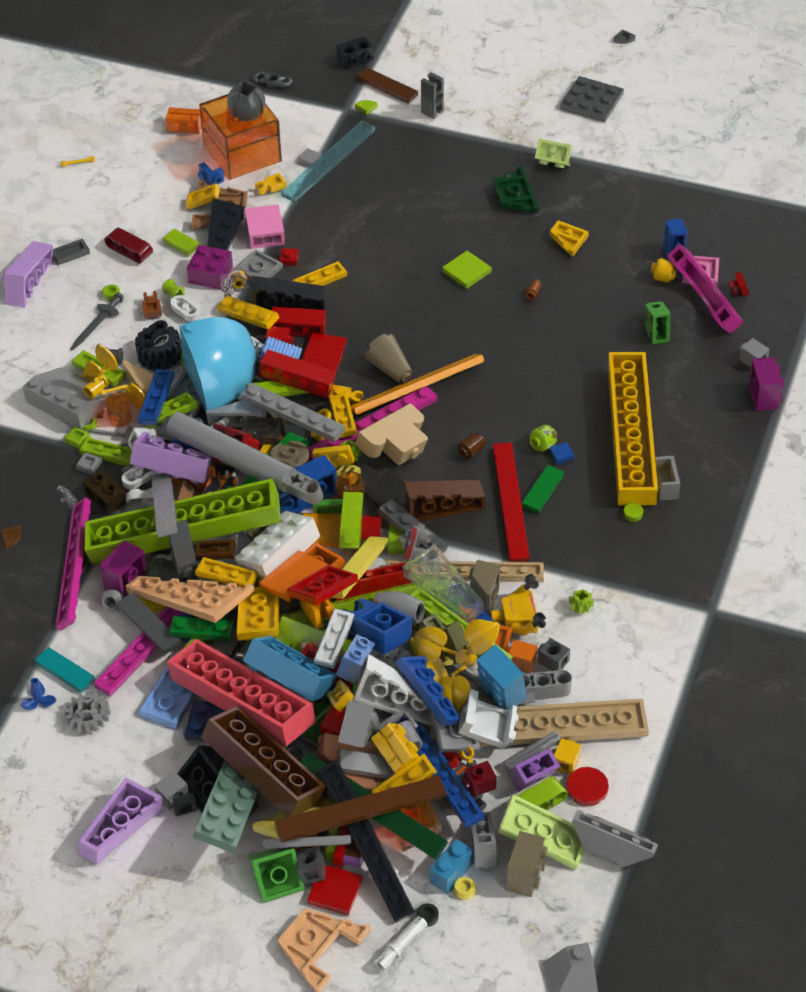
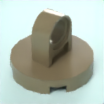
M288 441L289 445L283 446L282 443H279L271 450V457L293 468L303 465L309 459V451L306 445L298 441Z

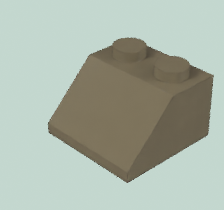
M477 560L475 567L470 569L469 578L471 581L469 589L491 617L490 612L494 608L500 590V564Z

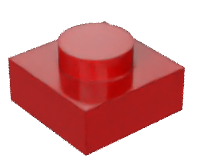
M281 248L279 262L283 263V265L297 266L299 249Z

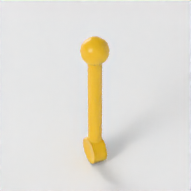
M89 156L86 159H79L73 161L63 160L60 164L62 167H65L69 164L82 163L88 161L90 163L95 162V157Z

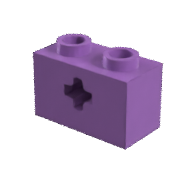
M549 748L515 765L508 775L518 792L553 775L560 765Z

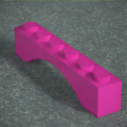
M679 244L667 255L674 266L701 296L712 316L724 330L731 334L744 323L689 250Z

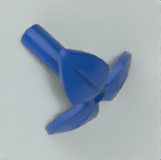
M32 678L30 680V694L33 698L23 700L21 707L28 710L36 709L38 703H41L43 708L49 707L56 702V698L52 695L43 697L46 692L43 684L38 678Z

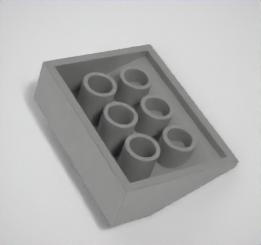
M63 367L35 375L22 386L27 403L80 429H83L84 425H88L93 417H96L98 413L117 398V394L113 392L106 393L103 396L99 394L93 399L88 398L83 391V387L91 381Z

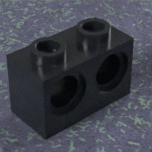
M365 36L336 46L337 60L345 69L374 59L373 46Z

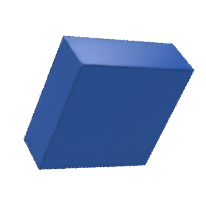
M567 442L550 447V453L556 464L574 460V453Z

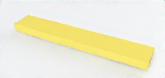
M370 536L343 567V570L357 574L359 580L388 545V538ZM356 583L330 598L343 599Z

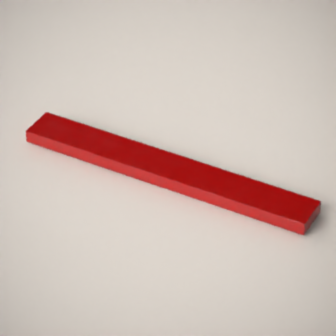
M512 442L493 444L509 560L510 562H530Z

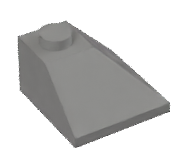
M588 943L567 946L543 962L551 992H598L594 962Z

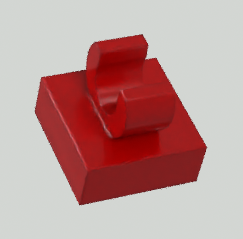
M741 271L735 273L736 280L728 283L732 294L735 295L741 291L743 297L750 295Z

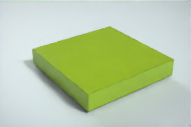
M465 251L443 266L442 272L467 289L491 273L492 267L469 251Z

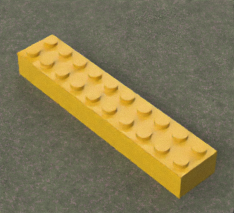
M609 352L608 379L618 505H627L629 503L656 505L658 486L646 352Z

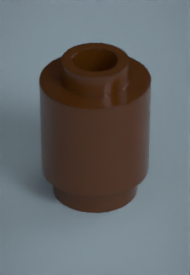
M479 433L470 434L458 444L459 455L463 458L471 459L483 449L485 445L483 436Z

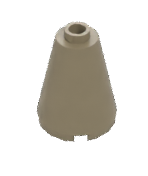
M389 333V336L382 334L369 344L370 350L368 352L365 350L364 357L368 362L398 383H405L411 378L412 370L397 340L391 333Z

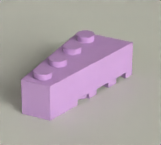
M33 241L11 266L4 271L2 280L4 281L5 304L26 307L27 297L31 298L33 295L32 289L34 285H39L41 275L46 273L53 261L52 244Z

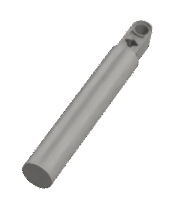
M181 412L174 413L169 419L166 428L169 436L260 481L273 478L278 490L288 492L310 504H318L322 501L323 492L318 481L298 472L295 468Z

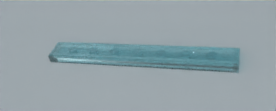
M363 120L359 122L281 192L282 197L294 203L297 202L375 132V126Z

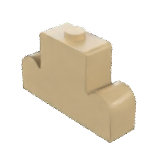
M410 403L359 431L355 445L368 457L377 458L383 451L396 464L401 465L411 458H416L424 450L428 437L420 431L424 415Z

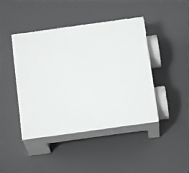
M471 689L468 700L462 706L458 734L505 750L509 743H513L516 736L514 726L518 721V714H516L517 706L512 705L509 710H505L477 700L479 692Z

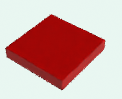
M325 865V880L314 882L307 899V904L349 916L363 882V875Z

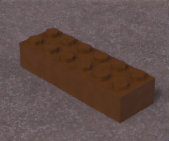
M238 705L208 720L201 738L286 817L301 814L319 803L326 785Z

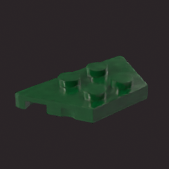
M522 165L517 167V171L513 173L509 171L504 176L493 180V187L501 208L539 213L538 204Z

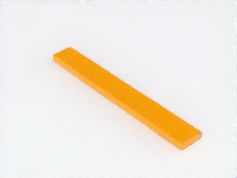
M473 354L351 405L352 414L358 415L480 364L484 361L483 355Z

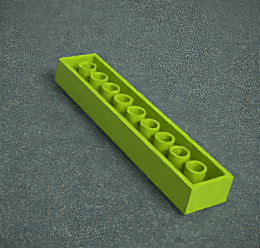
M273 478L174 501L177 522L187 520L192 543L281 522L279 493ZM154 506L85 522V552L92 565L101 564L113 552L115 547L124 540L143 549L144 554L170 548L169 536L159 538L157 535Z

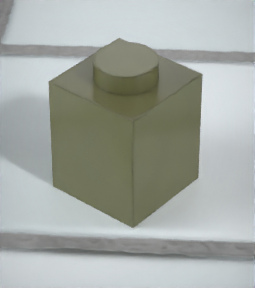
M460 621L440 628L447 635V642L443 647L458 652L468 644L465 640L464 630Z

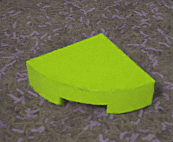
M363 100L355 103V109L366 115L378 107V103L372 100Z

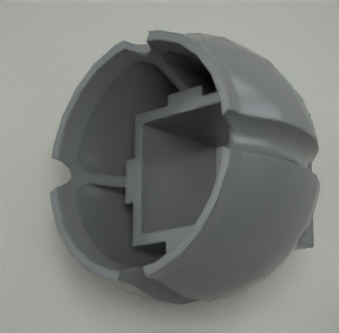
M242 80L230 90L227 97V107L233 118L238 116L240 121L255 120L259 118V114L264 112L265 96L259 86Z

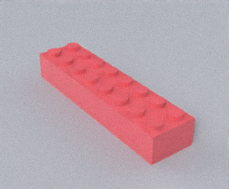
M197 639L167 661L171 680L224 711L238 705L269 735L285 746H288L316 723L312 703Z

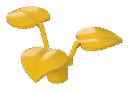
M98 343L95 348V354L99 363L104 365V369L101 370L93 361L86 363L82 377L91 382L83 387L85 395L93 399L99 394L103 396L106 393L125 389L127 399L136 408L141 410L145 395L135 384L130 383L128 386L122 385L104 390L108 386L104 373L108 368L111 371H115L118 364L114 355Z
M483 619L471 621L464 632L465 640L469 643L467 645L468 650L462 649L458 652L443 647L447 642V635L440 628L424 627L417 631L414 636L419 656H425L427 661L438 659L441 655V650L455 655V660L461 667L454 671L451 677L441 678L439 684L444 689L443 696L449 698L456 712H460L462 706L468 700L471 690L469 681L464 676L456 675L463 670H467V667L474 666L477 662V655L484 654L493 646L499 633L500 624L498 622Z

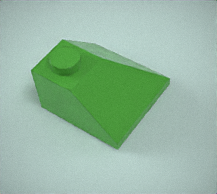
M294 847L268 849L248 856L263 903L305 890L304 883L297 871V856Z

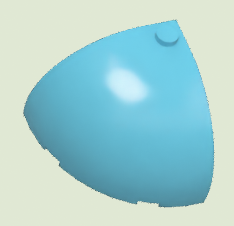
M220 317L204 318L179 325L183 364L205 412L228 405L235 399H240L241 393L247 388V384L252 383L256 373V352L248 330L235 320Z

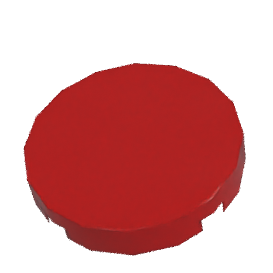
M580 767L568 776L566 789L569 797L571 796L577 804L594 806L607 797L609 783L605 774L600 770L592 767Z

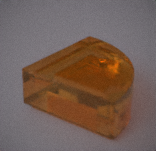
M20 525L1 530L7 549L14 546L21 538Z

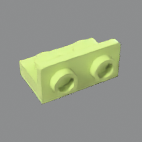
M539 138L535 159L539 160L540 164L548 165L550 162L554 163L555 167L564 169L565 166H570L569 159L572 145Z

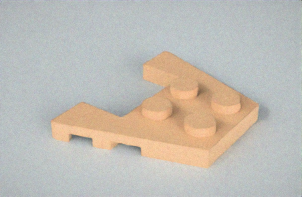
M304 908L279 937L277 942L315 992H321L329 983L331 977L314 964L339 934L360 945L371 932V927L366 924H362V926L354 924L351 920L335 919L329 914Z

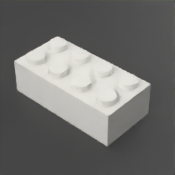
M288 511L280 514V523L268 525L259 536L255 537L247 547L241 550L235 557L237 565L257 571L258 577L256 580H263L298 550L304 552L320 537L312 517Z

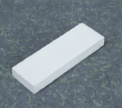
M334 609L314 658V664L332 669L335 668L354 620L353 613Z

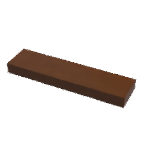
M368 67L357 75V80L408 104L418 96L417 90Z

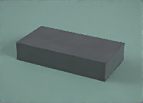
M83 238L53 249V258L58 265L90 254V250Z

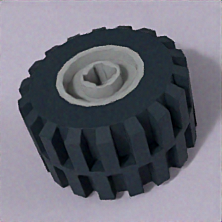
M169 326V334L151 348L143 347L140 342V335L147 328H143L137 334L135 346L138 361L143 367L146 366V369L149 370L153 368V371H156V369H170L172 365L178 364L182 346L180 335L174 327Z

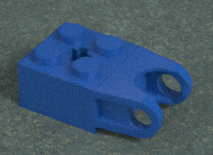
M361 598L354 602V611L342 610L354 614V620L348 635L354 638L357 634L375 643L373 649L383 655L412 638V617L383 602L376 604Z

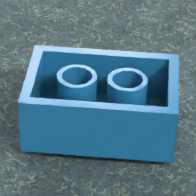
M496 644L477 659L478 678L481 682L480 687L486 695L491 694L497 707L509 710L512 705L517 706L527 698L523 673Z

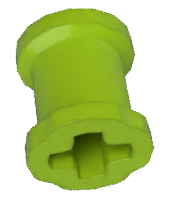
M168 279L162 285V291L165 294H169L171 298L177 295L184 296L185 289L177 286L173 279Z

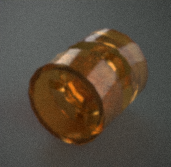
M114 392L107 396L106 409L109 423L115 427L128 425L132 420L128 395L123 392Z

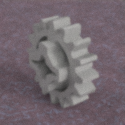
M86 691L84 696L78 693L77 699L71 697L72 703L66 704L65 716L67 724L71 725V729L77 727L79 733L83 729L86 730V733H89L90 729L96 732L97 726L104 727V721H109L108 715L111 712L108 700H105L103 695L98 697L97 692L90 695L89 691Z

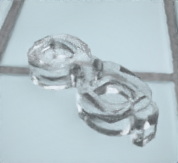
M62 485L56 489L65 495L60 500L62 503L67 499L70 508L76 504L77 499L71 494L72 492Z

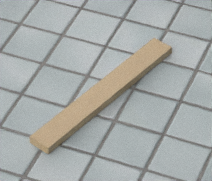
M386 561V566L406 562L411 570V578L414 581H421L441 575L446 576L447 581H471L469 578L470 569L475 567L476 562ZM491 562L500 564V582H525V577L528 574H533L537 582H544V563Z

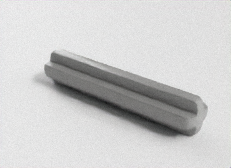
M553 731L505 760L504 765L506 769L510 772L515 765L558 744L561 740L559 734Z

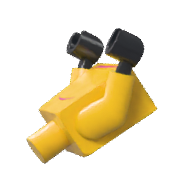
M528 574L525 577L526 584H522L510 595L501 599V610H492L490 612L494 622L503 621L504 626L512 627V633L520 636L538 633V627L544 628L546 626L544 621L546 617L542 612L537 613L533 593L530 591V588L536 589L539 586L533 574Z

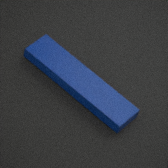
M156 369L137 419L138 424L157 425L175 376L173 370Z

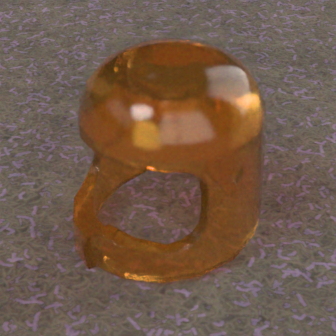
M350 471L342 473L337 477L335 486L339 499H343L344 492H361L364 499L365 488L361 474Z

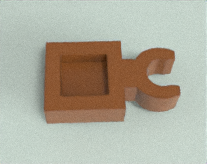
M153 291V296H147V293L144 292V301H142L144 319L161 317L160 299H157V292Z

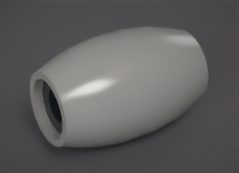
M398 591L379 592L375 594L372 600L376 604L383 602L412 617V625L419 624L424 617V602L407 593Z

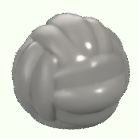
M114 589L104 591L101 597L103 607L107 610L118 609L117 602L122 600L120 592Z

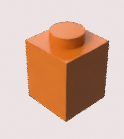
M513 640L511 647L508 646L506 652L513 656L512 662L521 671L531 673L537 658V646Z

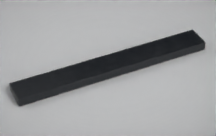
M336 759L319 769L335 804L358 798L339 760ZM369 819L347 824L346 826L394 921L397 923L415 913L416 911Z

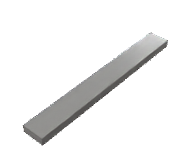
M164 473L151 476L157 535L160 538L178 532L171 474Z

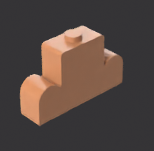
M327 733L319 741L318 758L327 764L336 759L339 760L341 749L382 756L373 741H369L362 748L338 742L339 735ZM345 773L348 778L370 792L384 782L383 778Z

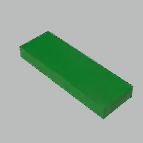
M547 465L523 500L522 508L539 514L564 477V471Z

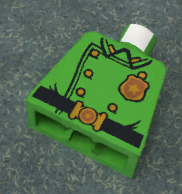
M661 301L645 304L644 324L652 344L670 342L671 313Z

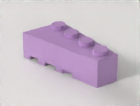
M145 431L134 441L130 464L135 465V467L152 469L155 473L171 474L172 477L178 479H190L191 482L197 484L204 483L208 478L212 456L191 448L184 450L177 443L167 444L164 442L165 439L161 437L153 439L149 437L150 433Z
M125 777L79 840V855L95 864L101 862L162 810V796Z

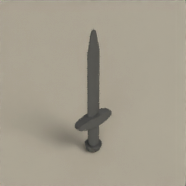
M116 293L108 305H97V309L101 313L79 335L73 343L71 350L84 342L107 315L118 316L119 312L115 307L119 302H123V294Z

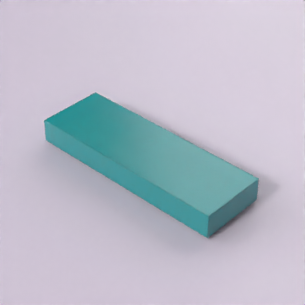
M50 647L35 659L36 665L80 693L95 680L94 675Z

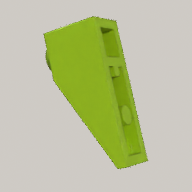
M344 492L339 541V548L341 550L358 551L361 547L363 493Z

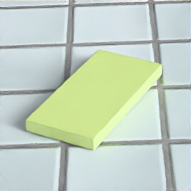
M513 794L510 797L497 832L515 841L519 831L545 837V846L548 847L546 856L576 870L584 847L573 824Z

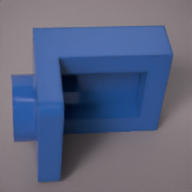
M205 162L198 164L200 180L205 181L208 185L224 182V170L221 167L212 170Z

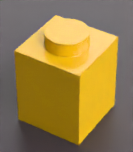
M561 738L554 754L560 765L557 772L570 775L575 770L580 759L581 744Z

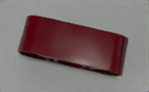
M119 227L104 238L105 244L110 249L139 264L153 253V248L148 242Z

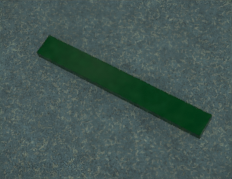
M307 752L301 764L325 784L319 769L326 766L327 763ZM348 778L358 798L373 794ZM400 810L371 818L436 861L449 843Z

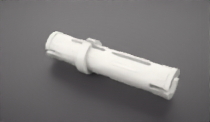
M416 916L412 923L392 943L385 947L386 950L374 961V965L378 970L381 969L384 972L395 959H399L402 956L403 950L427 927V923L422 917L420 919V916Z

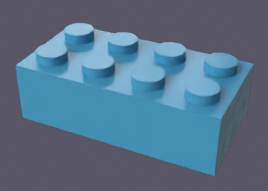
M271 635L252 639L243 659L245 663L249 664L248 667L257 672L261 671L266 674L265 677L274 682L278 681L283 684V688L291 692L295 691L300 694L301 698L309 702L327 697L326 694L329 690H332L338 677L333 671L324 666L314 664V660Z

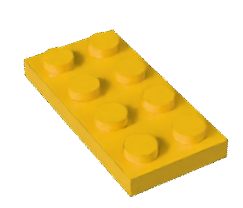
M254 587V592L238 604V641H249L270 635L272 637L279 636L280 597L260 587Z

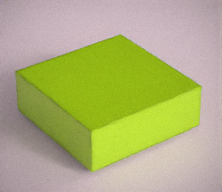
M74 427L64 437V442L80 449L86 437L91 438L90 433Z

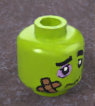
M542 425L531 431L529 436L530 444L535 450L543 452L555 446L557 433L551 426Z

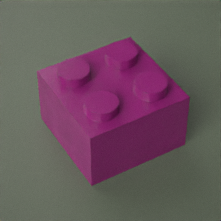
M198 245L187 266L188 283L221 290L233 268L232 251Z
M775 357L752 359L749 387L756 411L776 410L779 408V402L782 401L781 389H784V379L780 377V365L776 364Z
M124 540L101 562L100 569L104 591L109 589L117 590L120 592L122 599L129 595L126 592L125 586L137 576H144L147 571L143 549Z

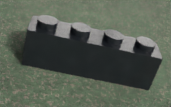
M198 745L177 773L187 783L189 794H194L196 806L201 813H203L204 806L208 801L225 760L211 746ZM255 801L253 803L248 819L258 808V804Z

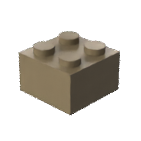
M519 831L507 866V891L532 897L534 889H539L541 882L540 873L541 871L544 872L547 863L545 858L548 847L545 846V837Z

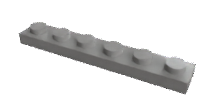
M251 383L241 393L242 400L332 442H336L345 431V425L254 383Z

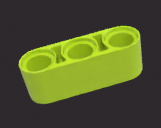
M552 776L517 796L548 811L563 802L568 792Z

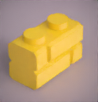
M389 723L380 732H377L371 740L393 772L397 773L420 756L417 754V746L406 738L405 729L400 724Z

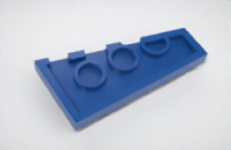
M400 657L396 664L400 668L401 674L409 680L412 688L424 700V704L432 710L436 720L443 726L455 725L460 720V717L449 698L443 696L444 689L442 685L435 682L433 669L427 668L426 663L428 661L426 657Z

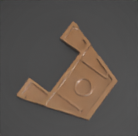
M199 180L197 190L210 185L205 184V181ZM227 187V189L220 188L218 199L245 206L246 209L248 192ZM193 214L191 229L196 230L209 227L211 215Z

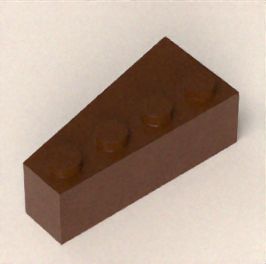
M479 480L405 482V508L418 521L423 522L484 510L485 494Z

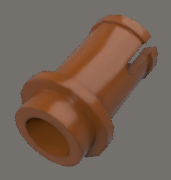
M532 280L529 288L525 290L524 294L527 300L533 301L537 299L538 291L542 286L539 280Z

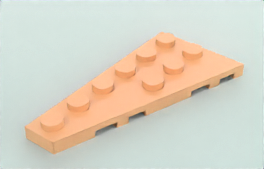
M137 576L125 586L126 592L129 594L134 593L138 597L214 623L254 592L253 584L238 587L236 583L218 585L214 581L188 580L185 583L179 582V579L172 578L170 581H161L160 577Z

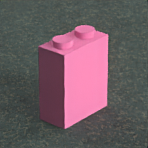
M279 204L245 209L246 226L251 249L285 245Z

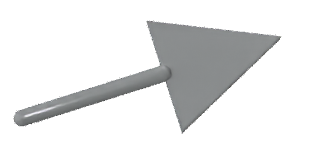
M128 425L125 433L91 429L90 432L124 437L121 446L129 445L128 440L133 428Z

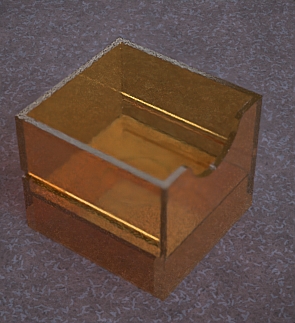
M228 94L199 104L203 145L219 167L224 170V174L229 180L282 162L279 120L266 103L263 114H259V118L251 121H240L238 116L236 118L231 116L227 107Z

